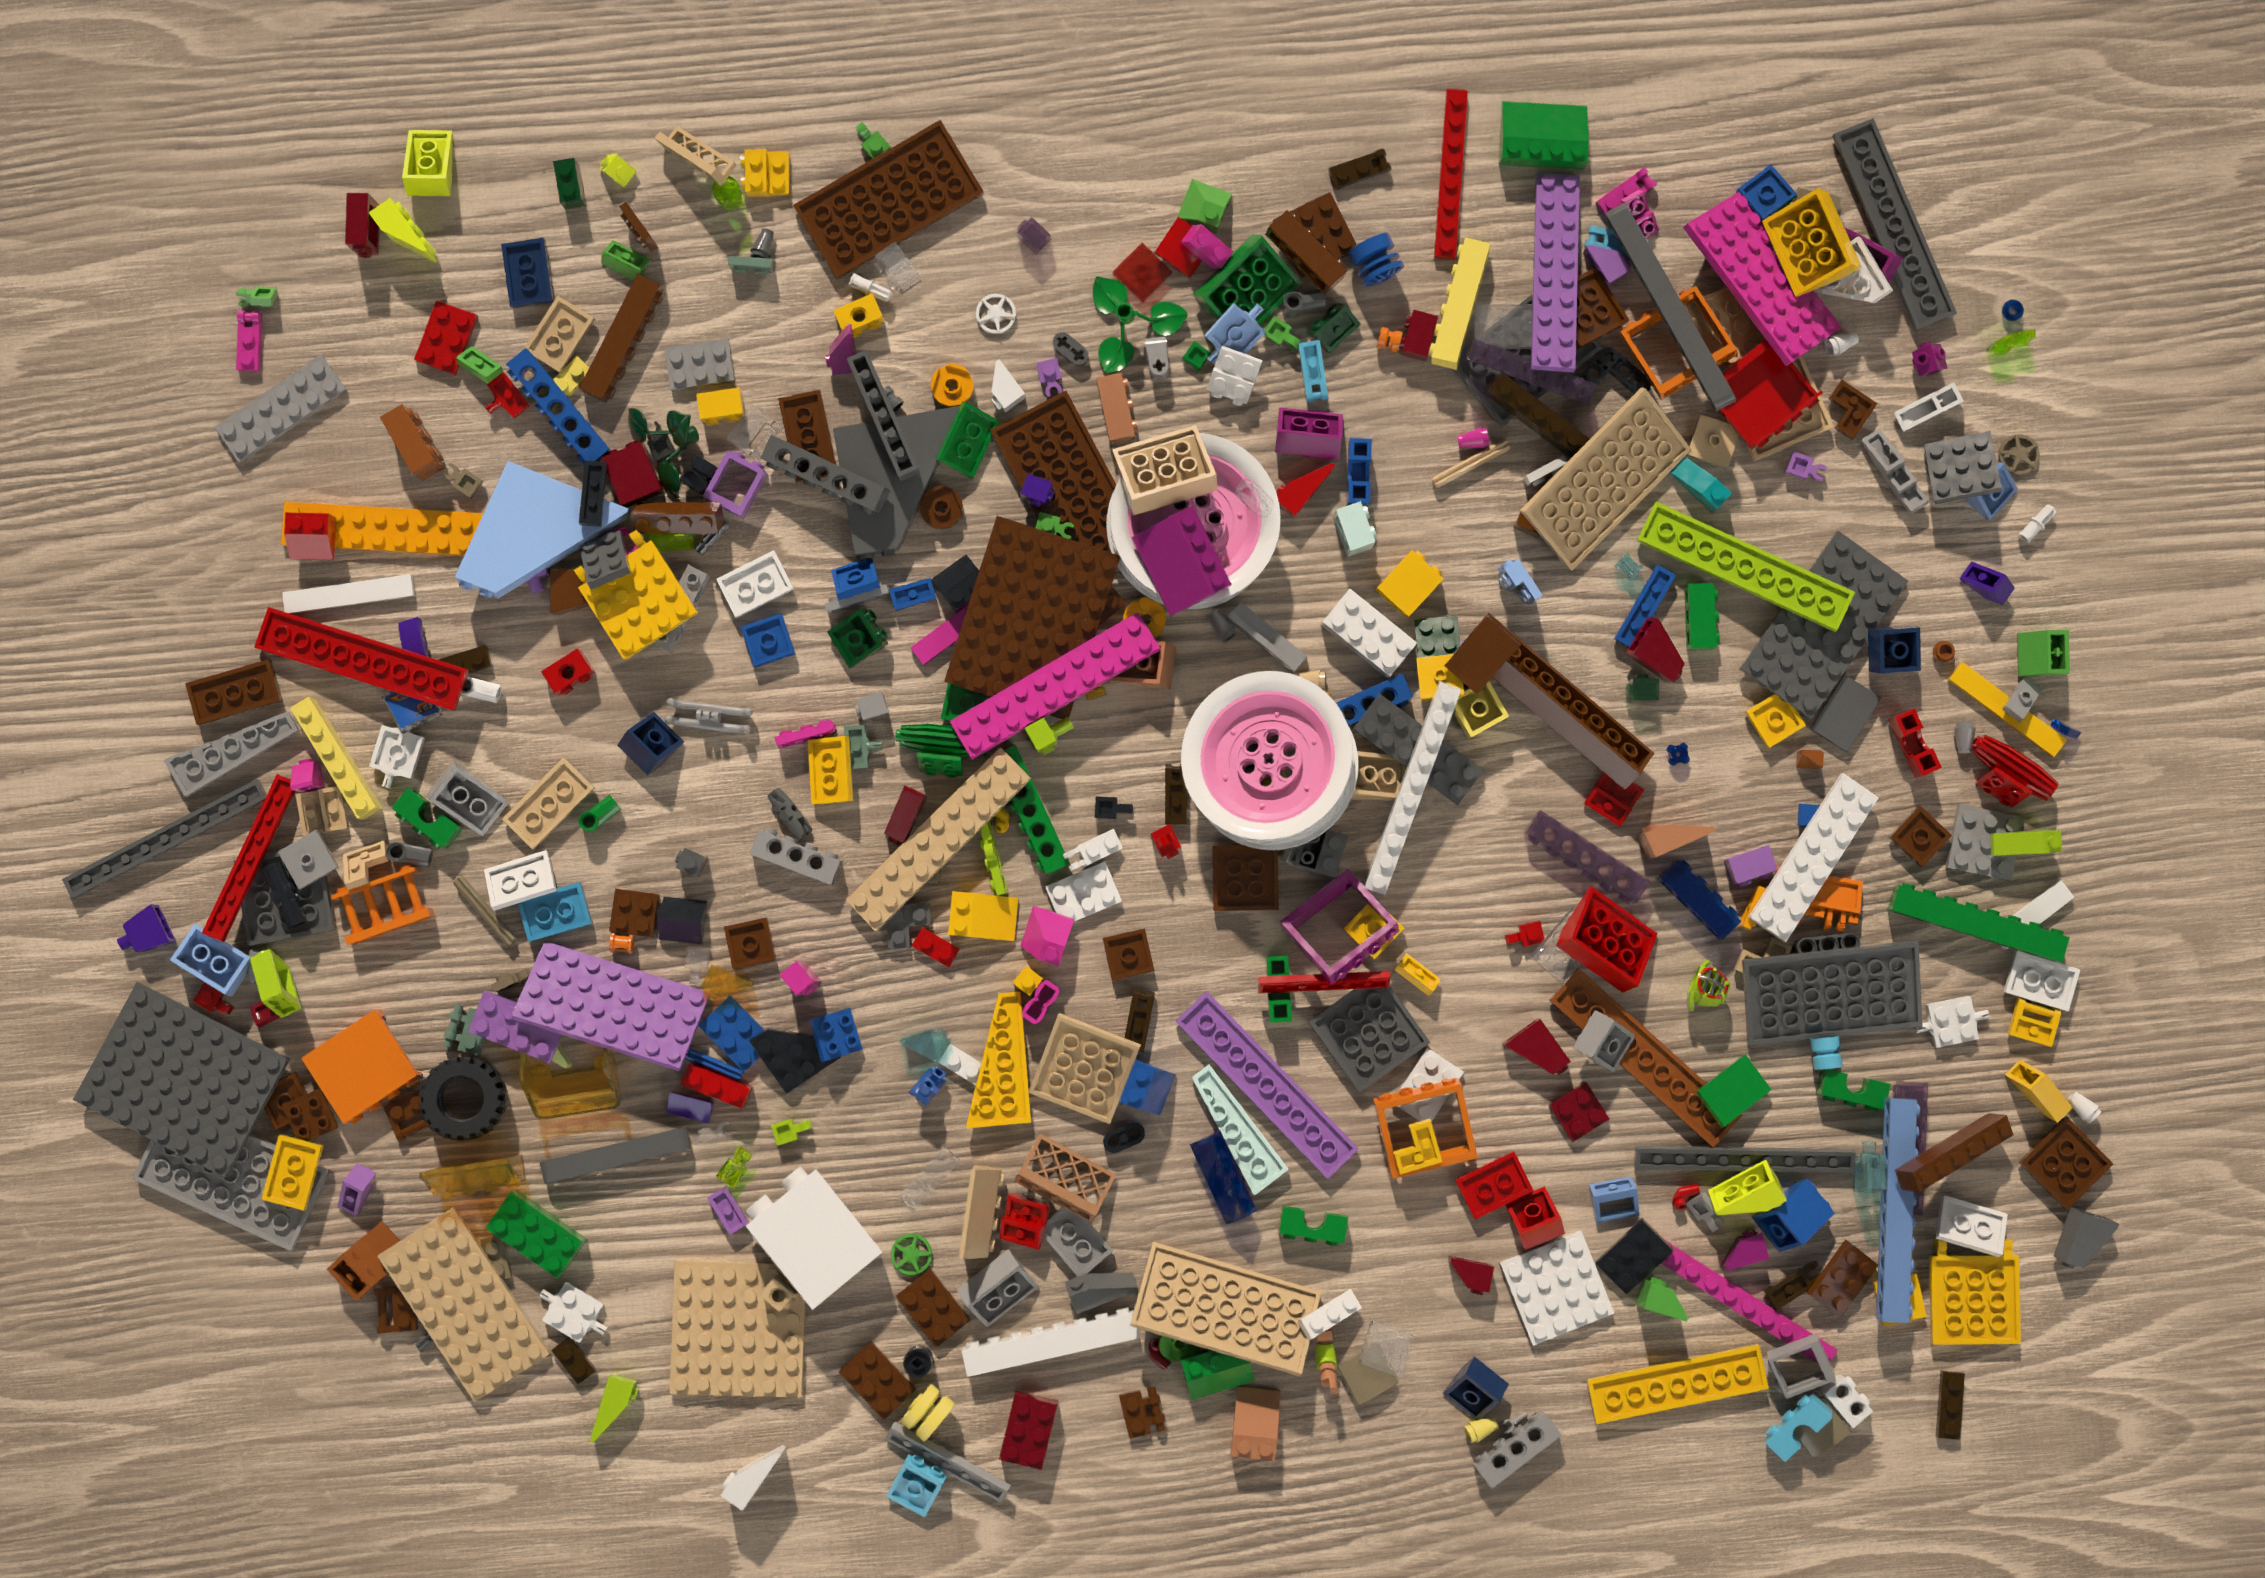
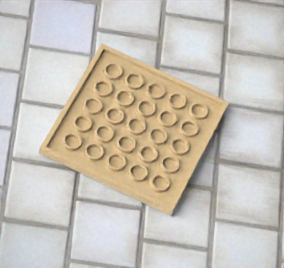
M675 1260L670 1394L802 1398L806 1302L775 1263ZM775 1276L779 1277L796 1292L793 1296L795 1301L788 1310L783 1308L779 1312L759 1296ZM779 1289L775 1290L774 1297L782 1301L785 1299V1293Z

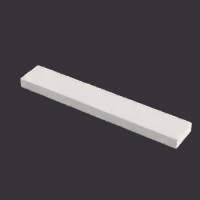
M408 574L282 592L284 611L295 614L415 597L413 575Z

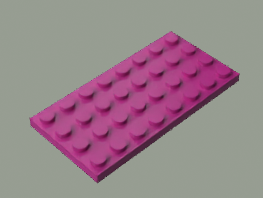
M1739 192L1683 227L1786 366L1842 328L1814 291L1795 297L1764 224L1761 222L1759 215L1748 205L1747 199Z

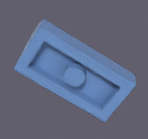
M1632 1176L1589 1184L1596 1224L1640 1215L1637 1187ZM1631 1197L1633 1208L1600 1214L1599 1203Z

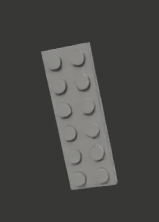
M320 354L216 425L215 429L236 460L242 463L348 390L326 358Z

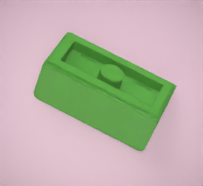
M612 240L602 253L601 263L635 280L637 274L643 276L650 263V259Z

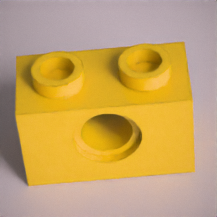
M873 293L833 310L841 330L847 324H852L854 338L860 336L861 332L866 329L874 330L879 328L881 323L885 322ZM857 314L865 315V319L862 322L854 321Z

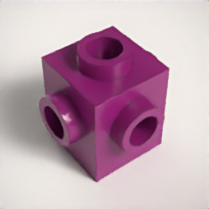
M1926 342L1919 345L1918 350L1912 352V362L1917 369L1919 377L1930 376L1948 369L1945 360L1946 353L1941 344Z

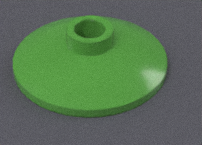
M1161 1336L1159 1341L1161 1354L1173 1361H1180L1179 1357L1198 1352L1201 1348L1166 1336Z

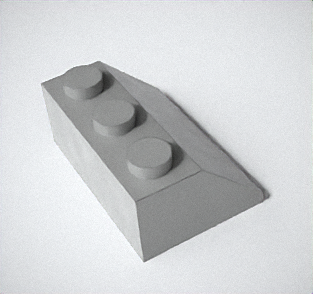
M1008 1249L960 1286L957 1292L966 1307L988 1328L1039 1288V1286L1019 1259Z

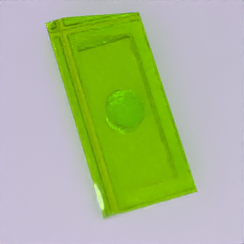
M648 534L649 541L652 540L659 552L694 550L695 534Z

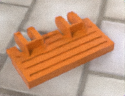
M1829 875L1806 910L1805 916L1824 918L1823 930L1829 931L1832 926V915H1838L1836 931L1843 934L1846 914H1848V924H1858L1863 882Z

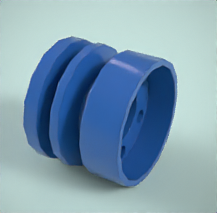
M1381 233L1366 239L1348 252L1354 267L1364 266L1358 272V276L1363 278L1361 282L1364 287L1383 283L1404 268L1403 262L1397 261L1400 257L1398 253L1388 254L1395 246L1389 233Z

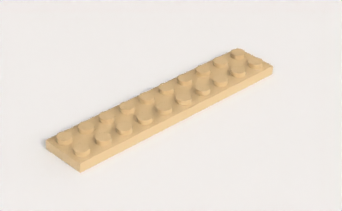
M1000 747L846 901L874 931H878L1031 780L1030 776Z

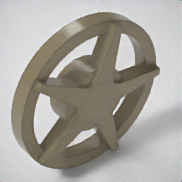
M2017 434L2003 441L1999 448L1998 458L1999 462L2006 465L2009 473L2023 475L2032 471L2037 466L2040 451L2032 438ZM2018 438L2028 441L2032 446L2027 448L2021 446ZM2014 439L2015 447L2011 451H2003L2007 442ZM2033 448L2035 451L2034 463L2028 458V452ZM2003 454L2010 456L2013 462L2012 468L2008 467L2005 463ZM2023 462L2030 466L2029 469L2024 471L2015 470L2017 465Z

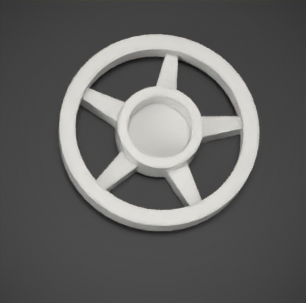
M990 294L979 302L976 308V319L984 331L991 334H1001L1013 326L1016 319V309L1008 297L1002 294ZM992 298H1001L998 305H990L987 300ZM1004 301L1010 304L1013 314L1004 312L1002 308ZM984 303L988 311L987 315L980 319L979 312ZM1004 317L1012 318L1005 328L1000 329L999 322ZM990 320L996 324L997 330L987 328L982 322Z

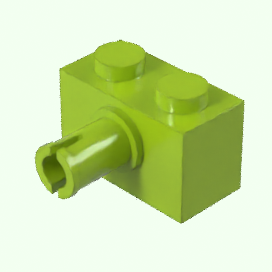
M1068 716L1051 726L1042 718L1025 728L1038 754L1043 752L1044 755L1055 750V745L1058 744V736L1074 729Z

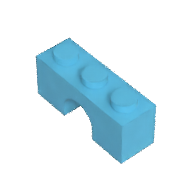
M1813 1392L1809 1396L1804 1395L1797 1402L1798 1406L1793 1411L1788 1410L1782 1416V1421L1777 1426L1775 1424L1772 1425L1765 1433V1443L1784 1462L1801 1448V1440L1793 1432L1797 1426H1810L1817 1433L1833 1418L1832 1410Z

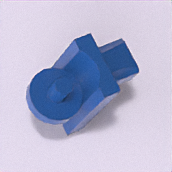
M935 1066L933 1070L929 1067L909 1091V1094L915 1096L916 1100L921 1101L926 1107L945 1084L946 1080L943 1077L946 1073L938 1066Z

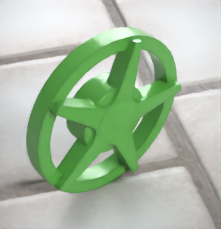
M909 1233L901 1236L893 1244L891 1250L893 1265L898 1271L906 1275H916L923 1272L929 1266L932 1259L931 1245L919 1234ZM914 1237L912 1245L906 1248L898 1244L905 1238ZM917 1238L926 1244L928 1251L919 1250L916 1246ZM896 1247L903 1252V1259L898 1264L895 1260ZM929 1255L925 1266L919 1269L917 1261L920 1256ZM905 1262L912 1263L916 1271H907L900 1266Z

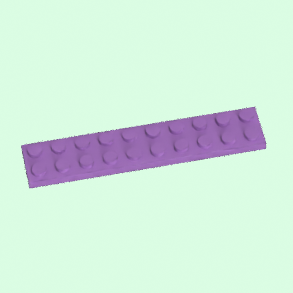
M1538 172L1536 174L1530 365L1532 370L1575 371L1580 175Z
M1207 991L1176 1020V1023L1327 1179L1359 1149Z

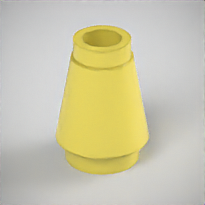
M1492 1416L1468 1422V1425L1464 1427V1431L1470 1443H1478L1498 1429V1424Z

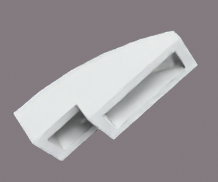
M1953 382L1894 412L1903 432L1963 403L1964 400Z

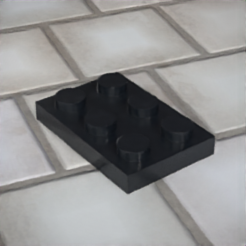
M1642 1218L1595 1261V1264L1627 1295L1674 1252V1248Z

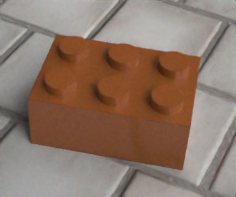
M401 404L380 416L381 421L412 474L423 481L445 468L442 463L444 458L441 452L431 444L434 440L430 433L421 426L423 421L417 412L415 413L412 408L408 409Z

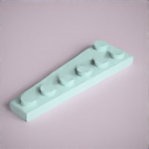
M1209 1064L1192 1077L1255 1196L1289 1170Z

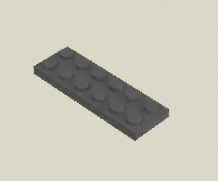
M1378 694L1353 729L1407 768L1423 725L1381 694ZM1442 740L1427 783L1458 805L1484 770Z

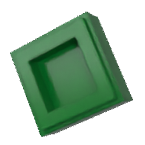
M1194 341L1182 357V360L1197 371H1200L1212 353Z

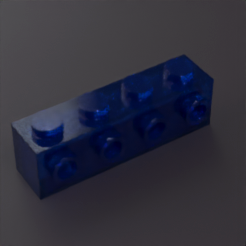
M1674 860L1656 879L1718 940H1724L1741 922L1738 918L1739 913L1731 906L1727 907L1722 902L1724 899L1716 891L1711 892L1706 887L1708 883L1701 876L1698 875L1696 877L1691 872L1692 867L1686 861Z
M1221 1130L1191 1143L1190 1147L1226 1225L1244 1219L1256 1212L1257 1209Z

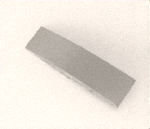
M1880 428L1861 439L1863 446L1880 474L1910 515L1929 503V499L1916 484L1917 479L1905 466L1904 458Z

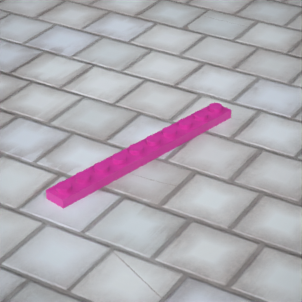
M1670 1244L1674 1248V1252L1661 1263L1665 1267L1787 1344L1813 1335ZM1819 1338L1831 1362L1838 1350ZM1812 1347L1801 1351L1802 1354L1818 1363Z

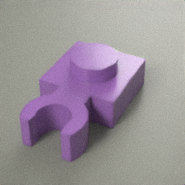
M1057 358L1036 362L1041 385L1047 384L1046 396L1051 398V389H1057L1058 394L1062 393L1061 386L1056 383V381L1062 380Z
M1793 451L1785 473L1806 480L1808 475H1810L1814 481L1820 482L1823 480V477L1818 476L1816 471H1825L1827 467L1823 464L1812 465L1814 458Z

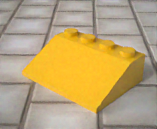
M1817 188L1762 221L1795 297L1840 280L1862 268L1828 191Z

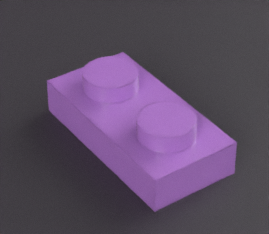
M728 1186L707 1197L729 1235L749 1224L748 1219Z

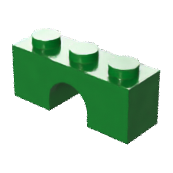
M407 787L392 806V809L396 811L395 816L404 823L409 821L413 825L412 829L419 835L425 834L431 838L429 842L436 848L448 849L464 828L445 814H441L435 822L428 823L424 818V810L430 801L414 789Z
M1288 956L1265 957L1266 976L1289 975ZM1267 993L1269 1023L1292 1022L1290 993Z
M1821 1069L1816 1094L1822 1095V1100L1835 1102L1837 1098L1844 1100L1843 1105L1856 1107L1858 1103L1865 1105V1110L1878 1112V1108L1884 1109V1098H1888L1891 1084L1864 1078L1860 1090L1852 1093L1847 1087V1073Z
M1282 1205L1278 1232L1283 1234V1238L1295 1239L1296 1236L1304 1237V1241L1317 1243V1239L1325 1240L1326 1245L1339 1246V1243H1345L1348 1223L1347 1215L1325 1212L1323 1223L1318 1227L1311 1228L1304 1223L1305 1210L1303 1208Z

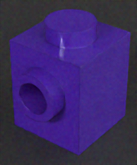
M1028 474L1021 491V498L1027 499V503L1036 507H1040V505L1046 506L1047 501H1052L1055 489H1052L1053 483Z

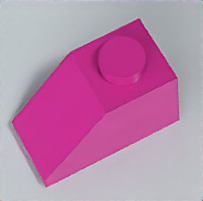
M304 759L299 761V765L292 766L291 790L305 793L326 788L320 763L312 761V759Z

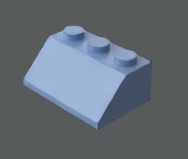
M195 923L170 961L223 994L232 997L245 978L251 957L227 942H222L202 934L204 928Z

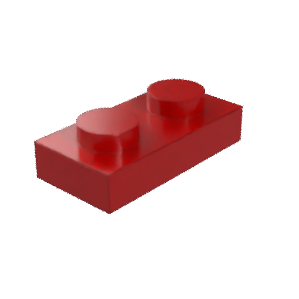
M923 927L912 944V947L950 968L960 951L958 947Z

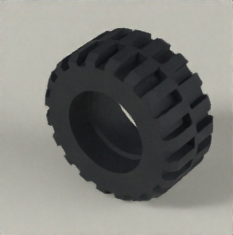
M454 1057L440 1062L436 1068H432L429 1071L428 1077L424 1078L422 1082V1090H419L418 1097H421V1103L418 1104L419 1110L423 1112L422 1118L424 1122L430 1125L429 1128L433 1132L436 1131L443 1138H449L454 1141H466L488 1134L495 1125L499 1124L500 1118L506 1110L505 1082H502L499 1072L495 1071L492 1065L477 1058ZM459 1078L474 1080L479 1084L484 1095L481 1110L472 1118L465 1120L456 1119L449 1115L443 1105V1094L446 1087L452 1081Z

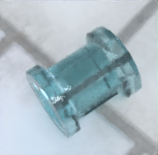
M1628 552L1614 565L1627 574L1629 580L1633 579L1643 568L1642 565H1638L1630 557Z

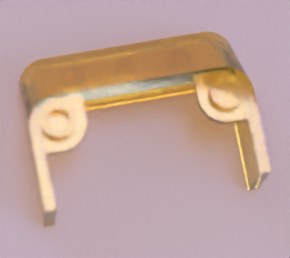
M603 1048V1055L594 1059V1068L552 1074L550 1068L542 1064L530 1066L526 1054L521 1053L519 1082L535 1117L551 1119L615 1109L620 1105L621 1094L617 1066L612 1050Z

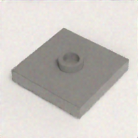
M318 830L309 833L278 851L299 890L339 868Z

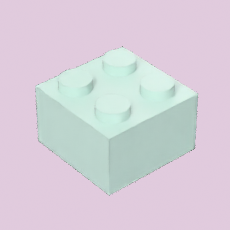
M1361 501L1337 509L1333 516L1347 557L1372 549L1375 539H1377L1374 527H1370L1368 523V518H1370L1366 506H1362Z

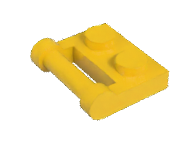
M2017 997L2007 1035L2052 1047L2061 1017V1010L2046 1008L2026 1002L2024 998ZM2023 1010L2049 1017L2050 1021L2045 1023L2022 1016Z

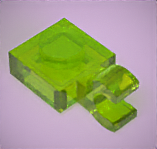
M738 1146L734 1153V1159L728 1158L716 1177L735 1188L746 1173L747 1169L744 1165L751 1159L752 1154L747 1152L742 1146Z

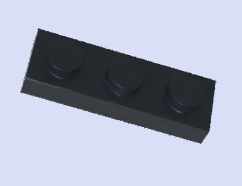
M585 460L579 525L602 527L607 462Z

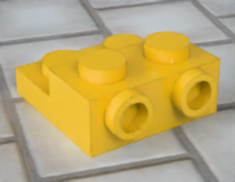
M745 150V156L740 158L741 169H745V177H741V189L745 190L747 197L790 196L789 151Z

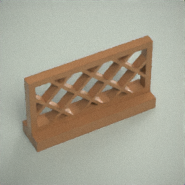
M1039 1134L1014 1182L1092 1223L1116 1174ZM1040 1141L1049 1146L1050 1153L1040 1155L1038 1149ZM1056 1155H1067L1070 1163L1059 1165ZM1052 1156L1056 1167L1045 1169L1042 1159ZM1038 1160L1041 1171L1033 1172L1026 1167L1029 1162ZM1083 1164L1087 1166L1089 1173L1079 1176L1076 1165ZM1072 1167L1075 1177L1065 1180L1061 1169ZM1057 1171L1060 1181L1053 1183L1048 1179L1047 1173ZM1102 1174L1109 1178V1181L1105 1185L1098 1186L1095 1176ZM1091 1177L1094 1188L1084 1190L1081 1180ZM1077 1181L1080 1191L1072 1193L1068 1191L1066 1184ZM1096 1191L1098 1197L1097 1204L1090 1203L1085 1194Z

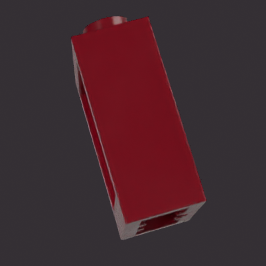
M346 193L345 244L360 258H371L372 255H379V226L369 212L380 204L369 193Z

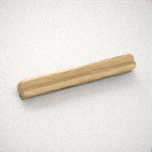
M1503 439L1432 478L1434 486L1439 488L1505 453L1510 449L1508 441Z

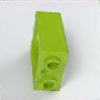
M271 949L261 951L251 957L250 962L262 1003L281 1018L301 1010L290 966Z

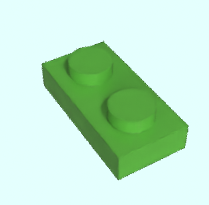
M473 346L456 357L457 364L487 384L503 372L500 364Z

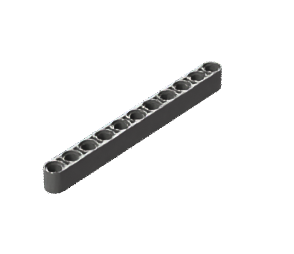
M1623 203L1606 212L1605 217L1713 409L1718 411L1735 402L1734 393L1627 205Z

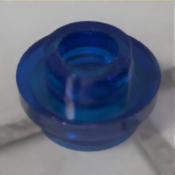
M2008 300L2002 306V315L2008 321H2017L2024 313V307L2018 300ZM2009 308H2013L2015 314H2011Z

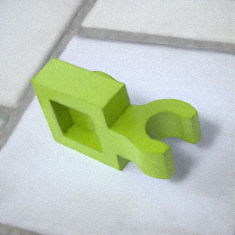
M793 1118L771 1125L777 1146L798 1140V1132L813 1128L810 1119L795 1124Z

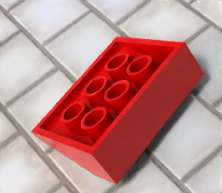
M1591 886L1564 925L1556 946L1624 993L1639 986L1658 933Z

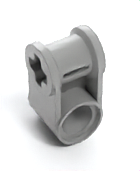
M1166 336L1144 339L1150 374L1156 380H1163L1169 374ZM1157 365H1161L1162 371L1158 372Z

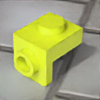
M613 153L603 158L600 163L602 167L599 169V171L608 175L623 188L637 171L620 156Z

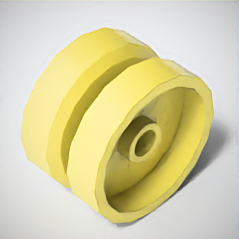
M932 1383L922 1394L920 1393L900 1421L910 1429L921 1420L922 1422L916 1429L915 1435L923 1442L933 1433L955 1404L950 1398L945 1396L935 1405L934 1401L939 1396L940 1390Z

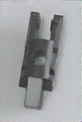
M779 787L767 796L777 814L797 839L812 833V828L803 814Z

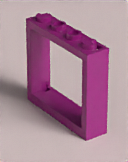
M1346 869L1280 921L1282 930L1331 985L1340 978L1343 980L1347 972L1352 968H1358L1366 957L1370 954H1376L1384 943L1392 941L1393 937L1399 932L1398 922L1349 869ZM1352 886L1384 920L1386 925L1330 968L1296 929Z

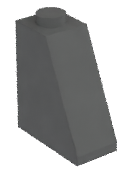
M2071 1207L2053 1256L2061 1260V1265L2071 1269H2074V1266L2084 1268L2118 1229L2119 1223L2107 1217Z

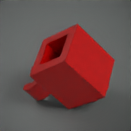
M1171 824L1151 833L1161 857L1167 856V859H1170L1180 854L1178 850L1182 847Z

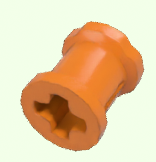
M611 933L609 940L610 953H614V951H625L628 954L633 953L634 935L616 936L615 933Z

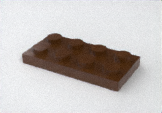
M821 390L778 398L787 442L837 465ZM808 462L802 466L803 473L809 469ZM827 471L821 474V478L828 476ZM797 476L795 480L796 483L804 481V479L799 476Z
M270 659L185 683L196 725H203L282 701L273 664Z

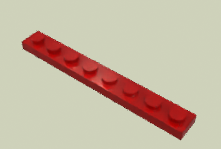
M1446 89L1434 258L1455 260L1468 90Z
M276 774L202 934L225 942L295 791L291 790V779Z

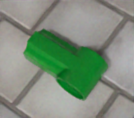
M609 794L588 812L582 813L578 822L583 830L594 833L598 831L601 825L622 809ZM588 817H594L595 824L587 828L584 823Z

